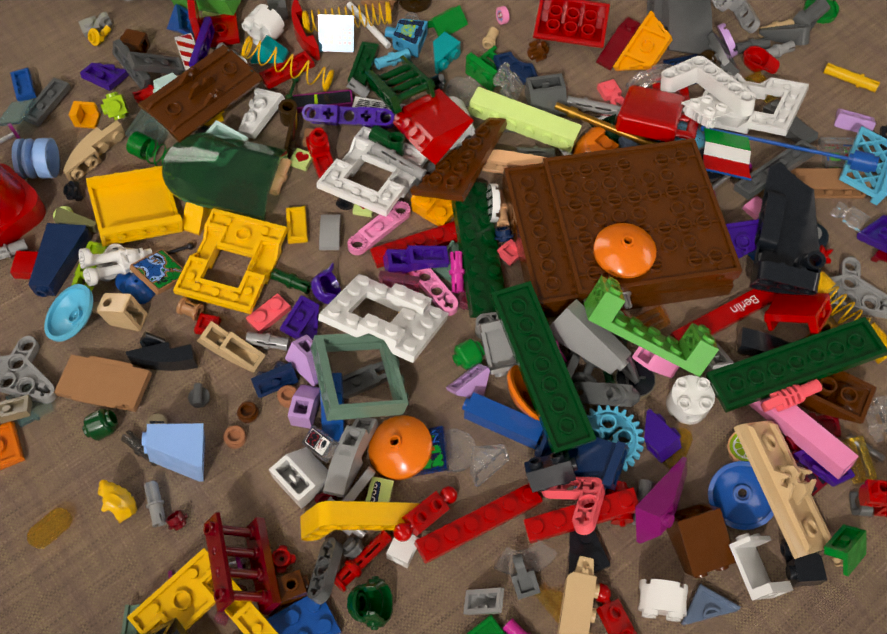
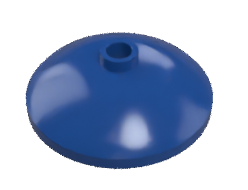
M749 461L728 463L713 475L708 487L709 504L721 508L726 525L735 529L750 530L763 526L774 516ZM745 489L746 495L739 496L738 491Z

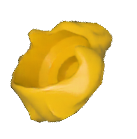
M101 479L98 487V495L103 497L101 511H111L118 520V523H122L136 514L137 503L134 496H131V493L126 488L113 482H108L106 479Z

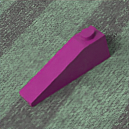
M682 457L635 507L636 542L641 544L661 536L667 528L673 525L674 516L687 477L686 457Z

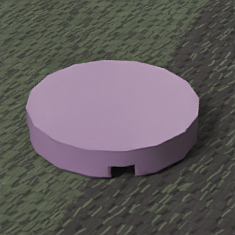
M721 23L717 25L720 37L733 58L738 54L737 50H733L736 45L727 28L724 29L726 24Z

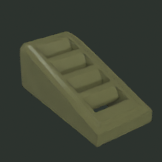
M60 207L56 208L54 217L56 224L86 225L90 232H99L96 221Z

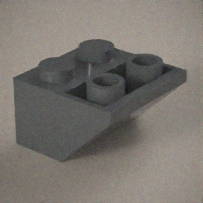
M562 73L526 78L524 93L529 106L559 117L568 115L554 109L557 102L567 106L566 85Z

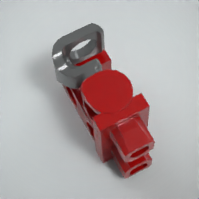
M867 479L865 484L860 486L859 492H850L851 514L868 517H887V481ZM856 497H859L860 508L855 504Z

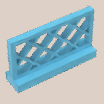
M861 126L849 155L850 153L854 154L855 150L862 147L864 152L879 156L882 163L877 165L876 172L878 175L873 176L870 172L865 173L867 177L862 178L858 171L850 169L851 165H847L848 160H846L838 180L871 196L870 202L878 205L887 196V150L883 151L879 145L882 144L887 147V139ZM862 134L868 137L870 141L866 142ZM873 145L876 152H871L869 146ZM852 172L856 179H852L846 176V174ZM869 181L873 189L867 187L865 182Z

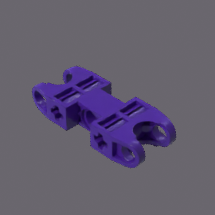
M307 104L302 109L303 118L313 124L365 126L373 128L375 125L381 128H392L394 126L395 115L386 108ZM315 110L316 115L310 118V113ZM348 112L354 113L352 121H346L345 116ZM391 115V120L383 123V117Z

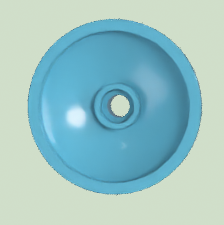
M83 284L72 285L61 292L54 300L47 312L44 324L45 334L49 339L62 342L74 337L84 328L91 316L94 304L92 291Z

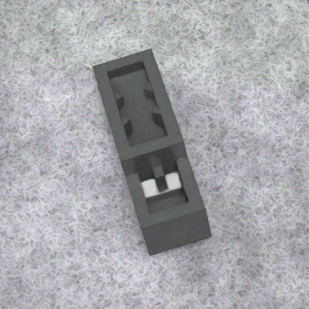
M776 99L764 106L763 113L774 114L780 100ZM795 116L787 135L784 137L796 143L804 140L810 144L818 139V132L808 127Z

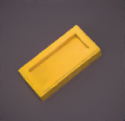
M305 206L286 208L288 244L308 242Z

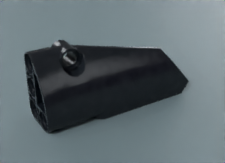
M779 162L768 169L755 237L757 249L750 287L779 294L816 295L821 268L825 265L826 258L820 252L814 189L798 179L782 162ZM809 259L815 262V266L810 263Z

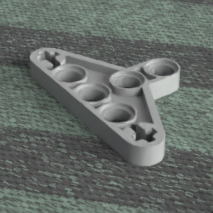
M845 258L839 265V276L830 277L836 283L832 288L839 286L838 291L833 296V300L843 294H847V297L855 302V305L849 312L855 313L858 310H863L862 314L887 319V294L860 278L861 265L856 258ZM845 264L853 265L855 270H848ZM844 281H851L854 287H848ZM844 297L832 303V308L834 309ZM843 301L837 309H841L842 307L847 305V303ZM864 301L873 303L874 308L866 307ZM849 305L843 310L847 311L852 305Z
M22 337L17 342L11 355L0 356V392L18 397L29 395L33 401L48 404L57 398V395L54 393L56 388L32 364L40 349V345L34 337ZM27 343H33L31 349L23 350ZM23 360L21 367L13 368L15 362ZM13 379L10 386L3 387L5 380ZM32 384V388L29 391L22 392L24 385ZM40 389V390L43 391V392H48V391L50 390V393H49V394H48V393H45V394L43 395V394H42L40 391H38V390Z

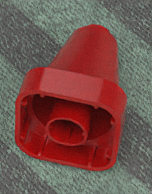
M0 163V247H2L3 244L8 245L16 242L36 227L44 219L46 207L34 188L15 173L11 167Z

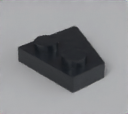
M595 530L587 535L578 534L576 531L569 532L568 575L575 572L580 556L594 559V574L611 566Z

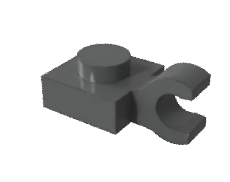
M521 553L513 555V562L517 573L511 574L518 600L541 593L534 569L526 570Z

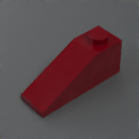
M627 17L617 28L596 60V63L611 71L641 23Z

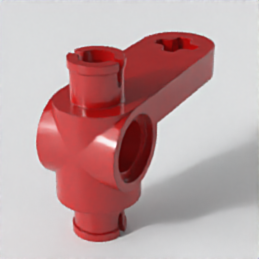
M318 127L306 137V144L318 179H320L333 163V159L330 153L328 135L324 129Z

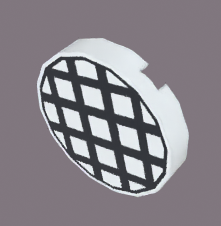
M489 183L486 198L490 222H497L499 220V217H496V213L500 211L501 199L499 189H496L498 188L496 183Z

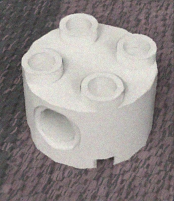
M265 4L256 6L242 23V28L253 37L255 45H258L260 40L262 42L266 35L276 40L284 32L283 27L285 25L281 16L274 9L271 11L267 9L268 6Z
M693 375L679 377L667 396L666 406L669 414L683 424L691 425L702 421L715 402V394L710 381L707 378Z
M646 579L640 580L638 610L642 611V617L656 618L658 615H665L668 621L680 622L683 617L687 616L688 585L683 584L680 588V582L651 579L650 584H646Z

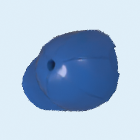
M134 273L118 274L115 284L117 289L123 294H131L139 304L151 301L156 294Z

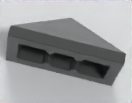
M267 0L270 11L274 9L281 16L282 20L289 19L285 0Z

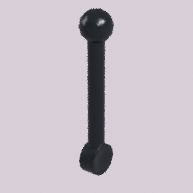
M189 242L186 246L166 251V253L170 255L186 249L192 250L194 244Z

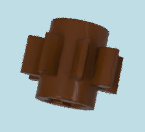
M537 39L529 43L530 47L527 48V54L531 60H535L537 63L547 58L546 54L549 53V48L545 41Z

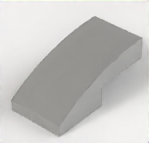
M340 214L321 215L319 250L340 249Z

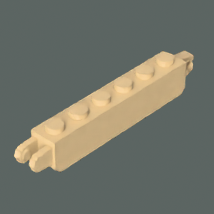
M580 556L575 572L569 574L565 579L557 634H593L589 632L590 622L594 623L596 618V608H593L594 598L598 599L600 584H596L597 577L594 576V559Z

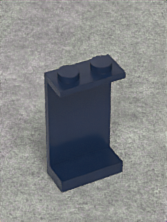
M544 430L542 432L544 436L542 442L535 449V457H544L552 453ZM596 437L594 442L570 449L568 453L570 458L575 457L578 470L574 471L576 477L600 478L605 488L615 491L630 448L626 443L620 441L613 443Z

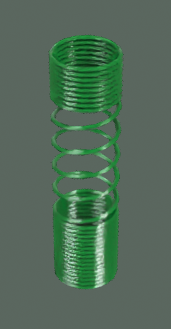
M136 131L128 138L126 149L129 154L141 160H147L148 163L155 164V166H158L156 163L162 159L163 166L165 154L169 149H172V156L168 163L165 164L167 166L170 163V170H166L167 172L171 171V174L174 176L179 175L180 179L204 191L210 190L216 183L218 173L215 168L189 157V155L182 158L180 151L174 154L172 147L166 150L164 143L158 146L157 140L142 132ZM161 145H164L163 155L155 162L157 150ZM177 153H180L178 164L171 170L173 158ZM154 155V162H150L148 159ZM178 167V174H174L172 171Z

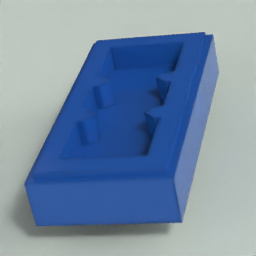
M29 68L10 72L18 102L37 98Z

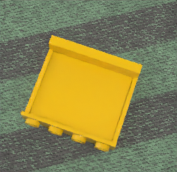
M166 165L86 178L102 247L183 232L182 218L178 214L167 177Z

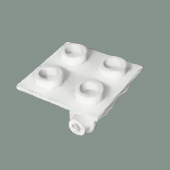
M710 95L692 98L681 103L685 106L683 108L684 115L697 121L699 124L701 123V125L708 129L715 127V118L734 113L726 104L715 101Z

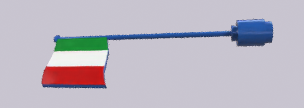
M703 125L700 128L704 132L705 137L703 163L706 171L750 181L752 178L749 171L751 154L749 140L848 160L847 165H851V170L865 173L875 172L880 158L873 153L855 150L854 154L850 153L848 157L715 128L708 129Z

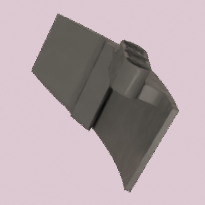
M647 0L646 16L650 11H653L658 21L663 24L665 30L672 36L673 40L667 48L668 51L700 55L705 50L712 51L707 37L713 31L711 0Z

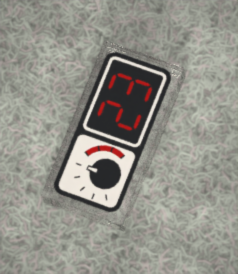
M313 424L302 441L306 448L327 463L339 445L336 440Z

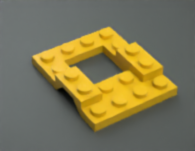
M213 208L205 223L203 240L197 252L189 256L173 289L174 293L252 314L263 286L268 284L271 273L281 255V246L288 232L287 227ZM220 250L252 258L238 288L204 279L207 270L212 269Z
M203 548L127 616L128 620L140 634H145L174 618H177L184 629L187 630L216 604L208 551ZM231 578L233 590L243 591ZM234 601L224 610L243 634H279L255 607L253 602Z

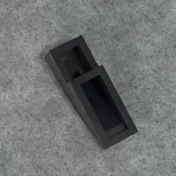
M742 327L738 334L736 353L755 356L789 344V342L761 331Z
M169 342L126 351V355L131 363L143 368L162 371L198 368L196 353L191 344L172 348Z

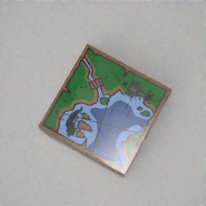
M160 249L131 264L130 270L153 292L159 295L176 285L183 267L163 249Z

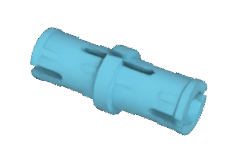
M408 48L395 53L392 51L386 56L375 58L374 63L376 68L380 70L390 65L396 66L397 63L402 62L400 57L403 55L408 60L411 59V54Z

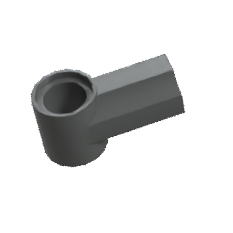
M816 0L806 10H801L793 18L794 24H810L812 29L817 20L830 10V5L826 0Z

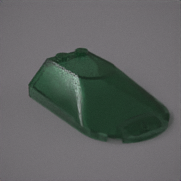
M197 133L188 136L180 143L176 142L169 149L163 160L162 176L170 192L184 202L265 221L268 195L280 160L282 158L286 159L288 153L285 149L217 134Z

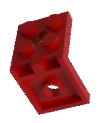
M187 0L189 20L195 40H197L204 17L201 18L196 0ZM236 13L234 16L226 14L210 16L215 29L210 48L217 47L221 42L225 45L240 43Z

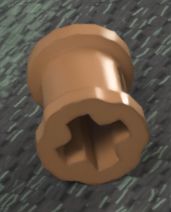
M183 297L178 302L176 312L180 315L190 316L192 320L197 321L200 313L204 312V305L189 301V298Z

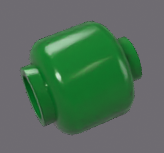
M467 339L455 346L452 358L457 367L461 366L463 369L468 370L480 364L485 353L478 341Z

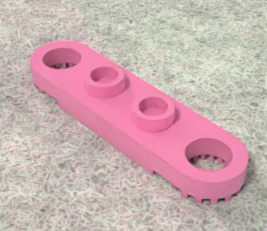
M397 201L386 217L379 214L362 227L358 233L348 239L349 252L353 255H362L410 217L411 209L409 204ZM399 208H403L406 211L404 212V214H398L396 210ZM355 242H361L363 244L362 247L358 249L353 247L352 245Z

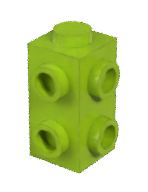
M118 92L106 94V99H102L103 104H100L104 115H108L109 118L114 117V120L127 117L126 113H129V109L124 95H119Z

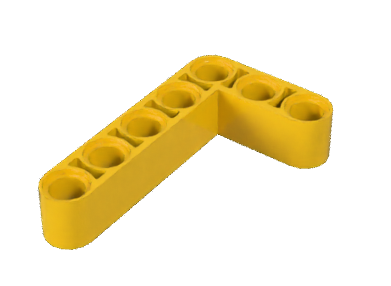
M319 502L300 516L301 540H319L334 530H394L397 524L405 523L402 517L420 503Z

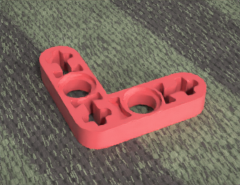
M576 477V480L571 481L569 484L557 485L541 491L542 495L548 499L578 500L572 518L575 531L581 535H587L594 531L605 495L603 481L600 478ZM571 486H577L574 490H567ZM594 503L592 507L584 508V505Z

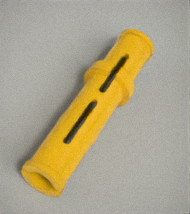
M829 62L823 72L856 85L855 87L865 88L874 93L880 84L879 81L865 77V74L860 75Z

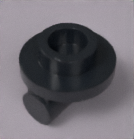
M443 74L430 77L435 84V89L433 90H442L445 87L444 84L447 81L444 79Z
M69 181L65 184L63 193L68 200H83L78 182Z
M146 331L140 338L142 348L165 343L164 338Z

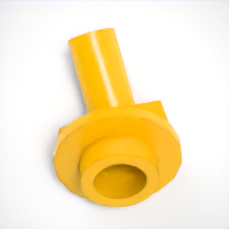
M105 25L99 33L96 28H91L88 33L89 42L93 46H98L112 29Z

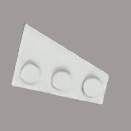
M255 87L254 99H251L249 102L250 109L244 114L238 129L239 133L255 139L277 111L279 103L285 99L283 94Z

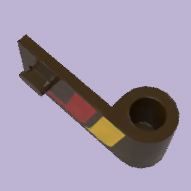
M284 99L279 103L278 108L281 123L289 127L284 149L286 158L290 159L291 152L295 151L296 147L294 139L299 117L296 102L292 99Z

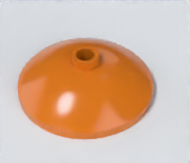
M616 223L605 227L597 235L593 247L594 256L599 266L607 273L620 278H635L645 274L653 266L657 253L652 237L644 229L629 223Z
M514 365L507 374V385L511 398L524 414L540 421L518 365Z
M407 415L394 416L385 420L375 430L369 442V459L374 469L382 476L392 480L408 479L419 473L428 463L432 454L433 441L430 431L419 419ZM395 440H398V443L396 445H393V442Z

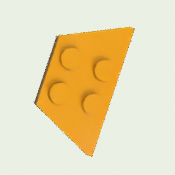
M653 11L648 13L613 65L614 70L653 69L672 42V36L665 30L663 24L658 21Z

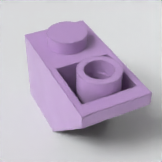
M306 334L291 343L285 359L289 363L291 362L292 366L314 387L318 385V379L311 352L313 340Z
M300 385L294 393L288 412V418L292 426L313 428L320 400L319 387Z

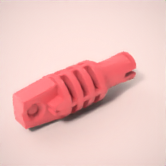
M818 379L802 385L794 384L792 387L789 386L786 389L771 393L769 395L771 399L764 401L760 405L764 412L775 408L777 412L800 404L804 402L806 397L822 391V385Z

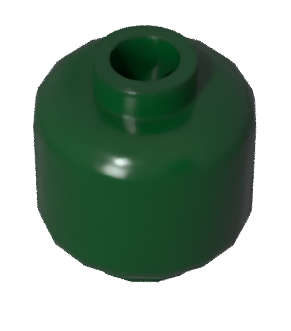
M100 408L84 418L82 430L88 438L91 437L96 441H100L116 431L118 420L111 410Z

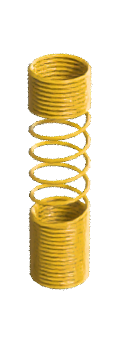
M824 271L820 272L817 293H830L836 289L830 296L831 299L838 291L839 286L832 288L836 283ZM843 294L831 302L832 304L840 298L844 297L839 302V304L832 310L830 316L835 315L836 313L840 312L841 310L852 304V306L846 311V313L839 319L838 324H841L842 322L846 321L850 317L860 312V314L855 318V320H857L863 313V310H858L855 313L843 319L853 308L855 302H851L842 307L841 309L837 310L836 312H834L846 299L847 294ZM873 322L871 326L887 348L886 333L883 332L879 325L875 324L876 322ZM887 355L874 361L879 364L887 358Z

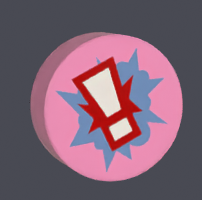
M505 6L497 7L496 18L500 25L509 22V11Z

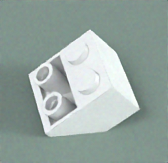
M307 447L286 454L269 469L273 479L301 509L324 490L328 469Z

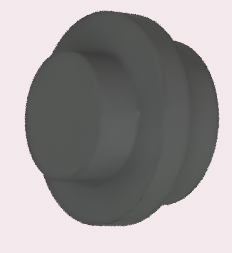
M350 537L343 544L342 554L350 559L356 558L364 548L361 538Z

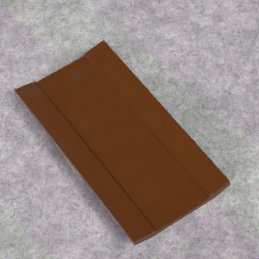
M222 45L138 105L165 127L180 143L259 85L263 79L230 48Z

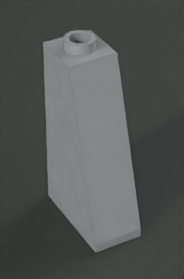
M577 299L550 325L555 340H558L560 344L610 375L616 369L621 371L629 363L626 359L632 353L610 331L589 321L585 307Z

